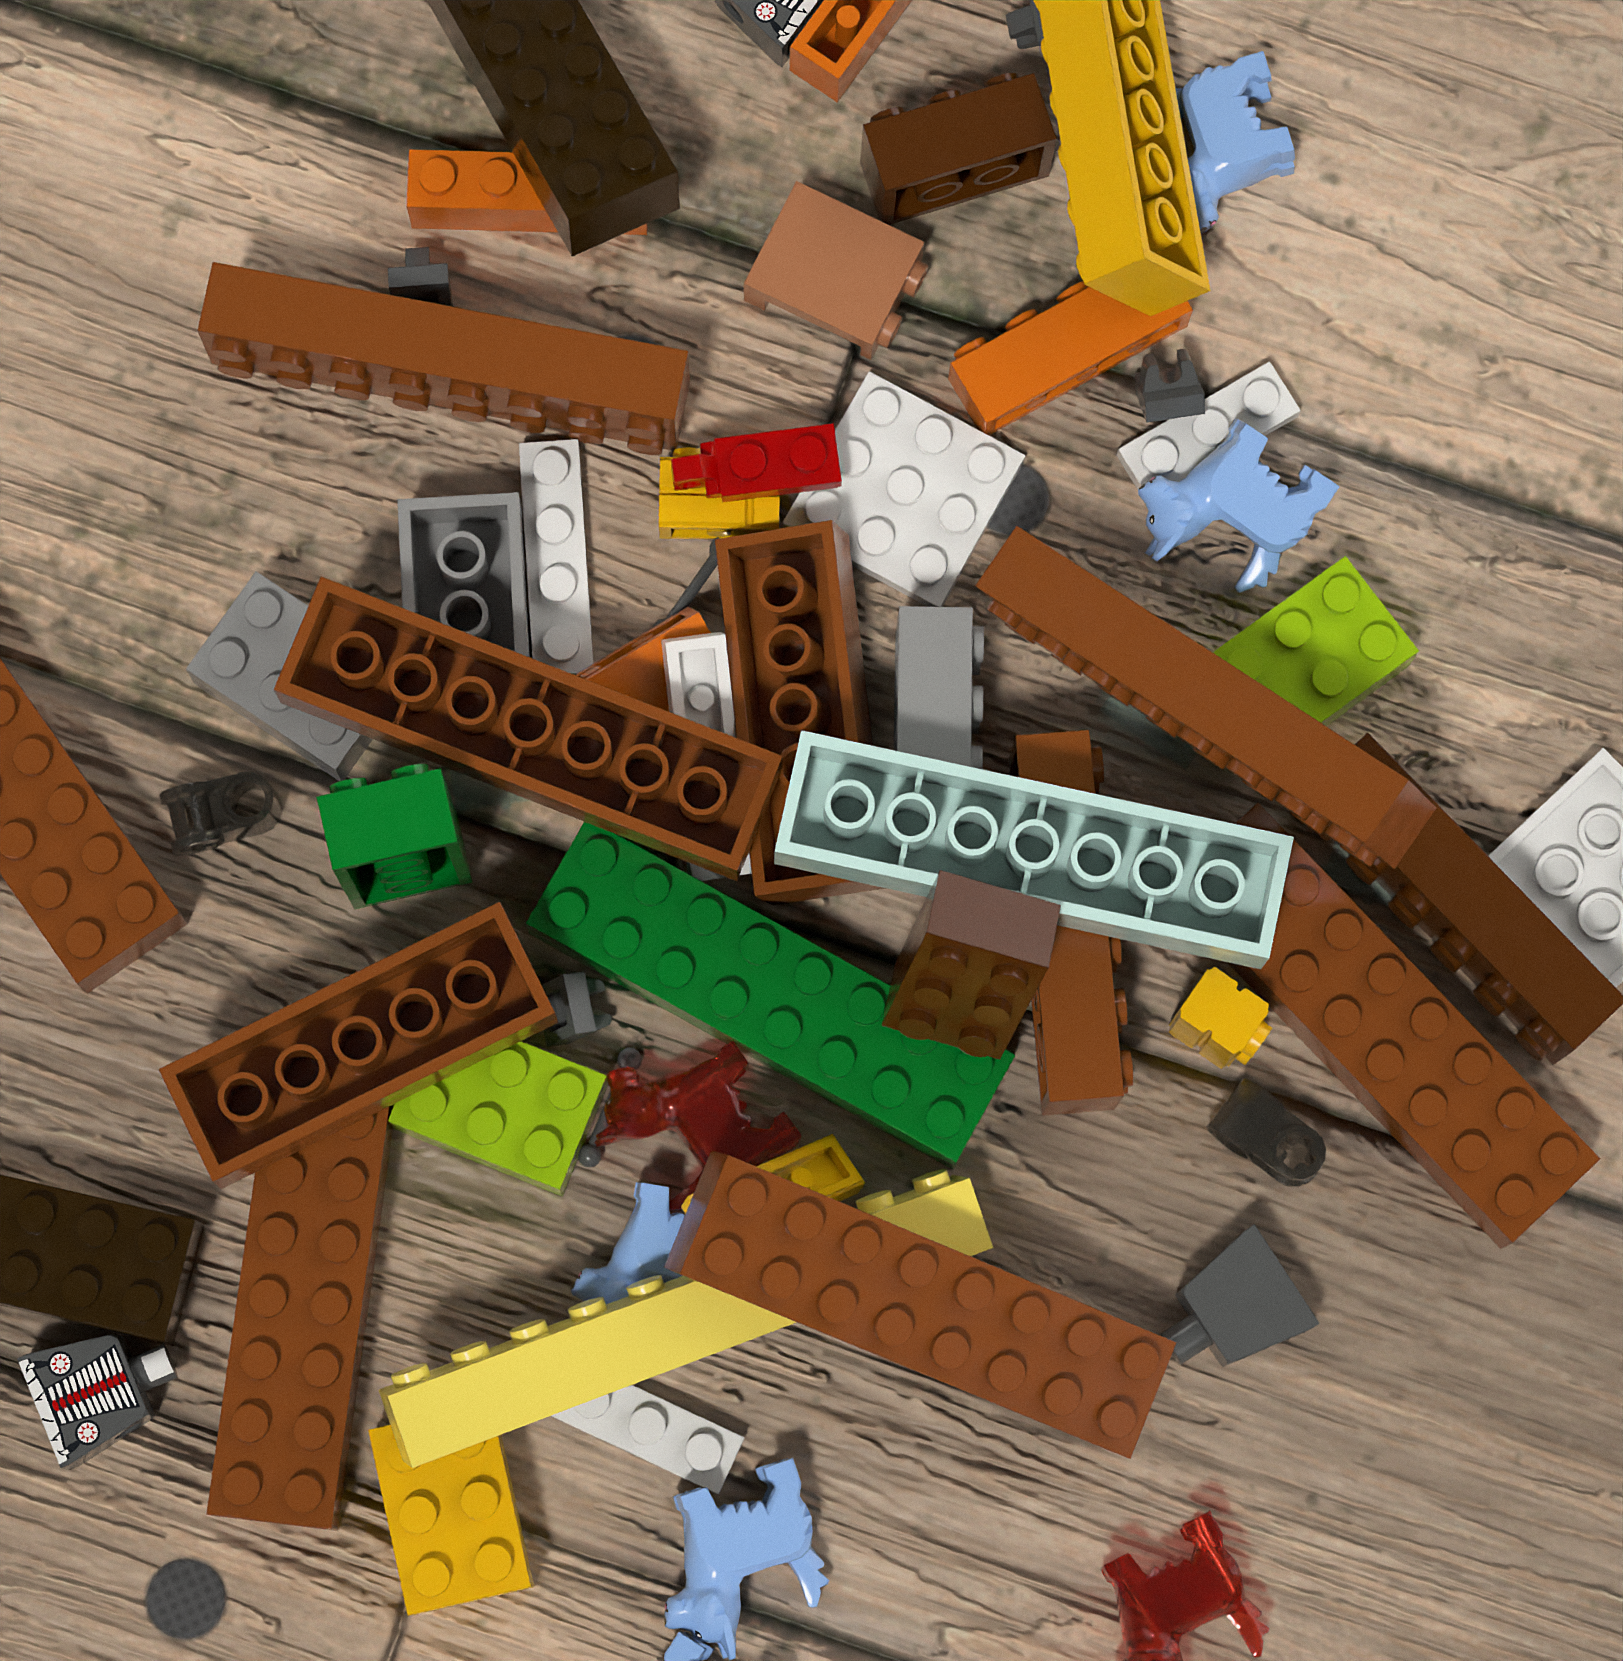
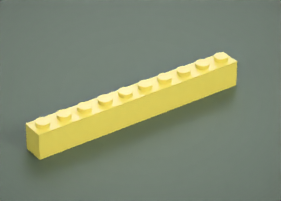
M947 1169L932 1171L913 1179L914 1189L895 1197L892 1196L891 1190H884L867 1195L856 1201L857 1208L863 1212L966 1255L973 1256L993 1248L970 1178L958 1175L949 1176ZM657 1275L627 1286L626 1289L629 1296L609 1304L605 1303L604 1297H597L576 1304L568 1309L569 1319L547 1326L545 1319H538L517 1326L509 1331L512 1340L488 1348L486 1341L463 1346L450 1353L453 1362L430 1371L427 1363L404 1368L392 1374L393 1384L379 1389V1393L402 1460L414 1468L796 1322L688 1277L681 1276L664 1283L662 1276Z

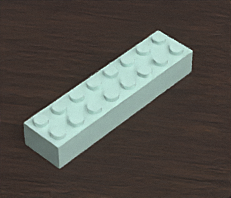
M801 730L774 851V864L924 897L928 896L939 870H943L1059 904L1061 907L1058 926L1262 969L1270 958L1294 837Z

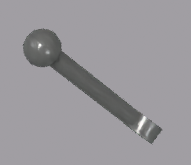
M719 537L711 541L709 547L710 556L665 619L658 620L653 627L685 609L693 601L718 565L715 539H720Z
M625 1048L618 1055L617 1065L620 1069L588 1144L582 1146L578 1155V1161L584 1167H595L601 1161L602 1154L599 1147L630 1073L637 1071L641 1065V1055L634 1048ZM630 1066L628 1069L621 1071L622 1067ZM611 1098H613L612 1105L610 1109L607 1110V1102Z

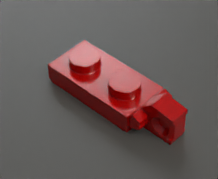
M834 423L714 438V441L700 443L701 454L671 459V472L675 491L705 487L708 499L721 498L722 503L833 489L842 486Z

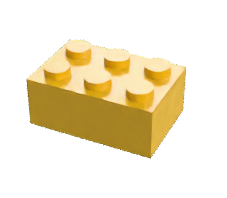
M391 1425L368 1430L407 1616H415L534 1588L501 1435L412 1468L402 1460Z

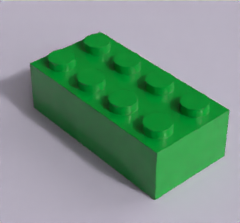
M428 764L408 765L393 770L391 772V780L367 785L366 778L347 779L330 785V794L316 797L332 870L354 909L473 883L458 815L441 768L429 771Z

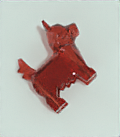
M731 1041L719 1050L716 1057L691 1067L668 1073L659 1079L649 1080L632 1066L609 1071L607 1079L610 1086V1098L604 1107L607 1127L596 1135L597 1140L594 1143L597 1147H601L618 1141L648 1138L666 1130L676 1132L702 1169L689 1186L669 1201L670 1210H683L681 1205L687 1196L694 1194L711 1151L727 1154L751 1165L759 1166L792 1150L800 1143L802 1135L784 1111L773 1119L770 1129L750 1127L752 1118L744 1112L747 1109V1104L738 1099L740 1091L732 1087L746 1073L745 1068L749 1063L735 1043Z
M1211 1511L1183 1524L1182 1528L1179 1529L1184 1540L1192 1542L1195 1546L1191 1561L1183 1558L1176 1566L1172 1561L1164 1564L1162 1569L1154 1566L1148 1575L1141 1570L1129 1553L1103 1565L1101 1571L1106 1581L1111 1583L1115 1589L1121 1632L1127 1649V1656L1123 1661H1183L1179 1645L1182 1637L1203 1625L1226 1617L1237 1629L1254 1658L1262 1657L1264 1639L1262 1637L1269 1633L1270 1628L1257 1619L1263 1615L1262 1611L1246 1597L1240 1568L1236 1560L1223 1547V1534Z

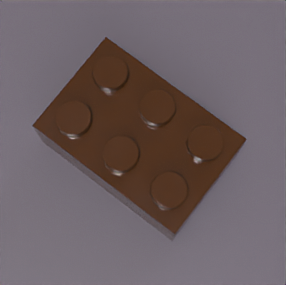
M1016 73L1001 74L985 82L982 89L966 94H961L959 90L945 91L930 98L926 106L906 112L902 107L889 108L872 116L870 123L863 124L860 164L879 220L888 225L1049 177L1057 138L1035 74L1032 73L1022 77H1018Z
M939 870L895 963L882 1026L899 1030L903 1035L912 1039H930L957 1047L971 1056H989L1000 1060L1049 968L1061 905Z

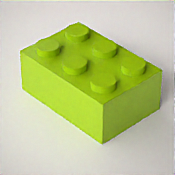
M1344 556L1212 653L1323 725L1328 726L1406 669L1419 650L1349 559Z
M520 1041L395 1103L388 1122L394 1130L563 1197L578 1161L579 1152L585 1144L609 1083L607 1075Z

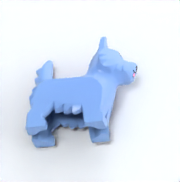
M1264 51L1240 57L1230 66L1208 67L1200 74H1195L1183 88H1175L1180 118L1184 120L1194 149L1193 155L1188 158L1201 234L1208 231L1219 218L1217 205L1221 197L1252 186L1270 176L1279 175L1284 177L1294 174L1295 166L1293 161L1295 160V152L1287 126L1262 130L1260 129L1261 120L1256 118L1257 112L1255 107H1248V101L1252 99L1261 104L1271 101L1267 82L1272 80Z
M1235 418L1228 429L1229 434L1226 440L1192 469L1186 478L1177 482L1168 480L1161 475L1155 476L1138 489V495L1148 509L1146 526L1154 537L1145 554L1148 556L1153 554L1152 559L1155 561L1160 560L1174 547L1197 536L1215 520L1224 521L1255 544L1251 559L1234 586L1237 592L1241 593L1254 588L1255 585L1262 588L1267 587L1268 572L1272 574L1277 573L1281 553L1295 546L1307 535L1315 514L1327 507L1340 486L1306 465H1303L1298 473L1300 483L1297 486L1288 488L1287 485L1281 484L1278 481L1280 476L1277 473L1271 472L1268 465H1264L1259 461L1268 438L1245 422Z
M640 1182L635 1183L633 1195L636 1199L635 1208L614 1247L611 1260L605 1267L597 1269L585 1268L582 1270L572 1286L571 1293L573 1296L583 1301L604 1297L605 1303L609 1304L629 1296L626 1287L637 1281L661 1275L665 1283L683 1276L664 1268L684 1219L683 1213L676 1212L670 1214L669 1187Z
M793 1458L781 1459L755 1468L758 1479L767 1484V1490L762 1501L752 1500L749 1503L747 1501H738L733 1504H723L717 1508L707 1487H698L672 1496L675 1507L680 1511L683 1518L684 1568L687 1579L686 1587L678 1594L669 1597L665 1603V1627L668 1629L690 1631L699 1642L717 1643L723 1659L728 1657L729 1660H733L736 1658V1631L741 1609L739 1584L744 1576L768 1567L788 1563L798 1578L808 1607L815 1608L818 1605L822 1592L820 1588L828 1585L829 1580L818 1570L824 1567V1562L811 1547L813 1533L812 1517L806 1504L800 1497L802 1483Z

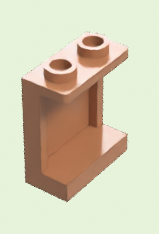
M796 181L744 282V301L764 311L769 303L857 344L861 347L860 355L872 360L878 346L880 345L888 349L899 330L903 316L897 314L896 311L904 295L907 294L914 298L923 283L929 265L921 262L925 242Z

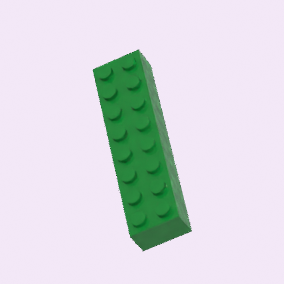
M586 822L581 826L526 922L531 936L952 1170L1015 1057V1054L1006 1049L1000 1060L989 1056L975 1057L964 1053L957 1047L930 1039H912L903 1035L899 1030L882 1026L890 985L619 835Z

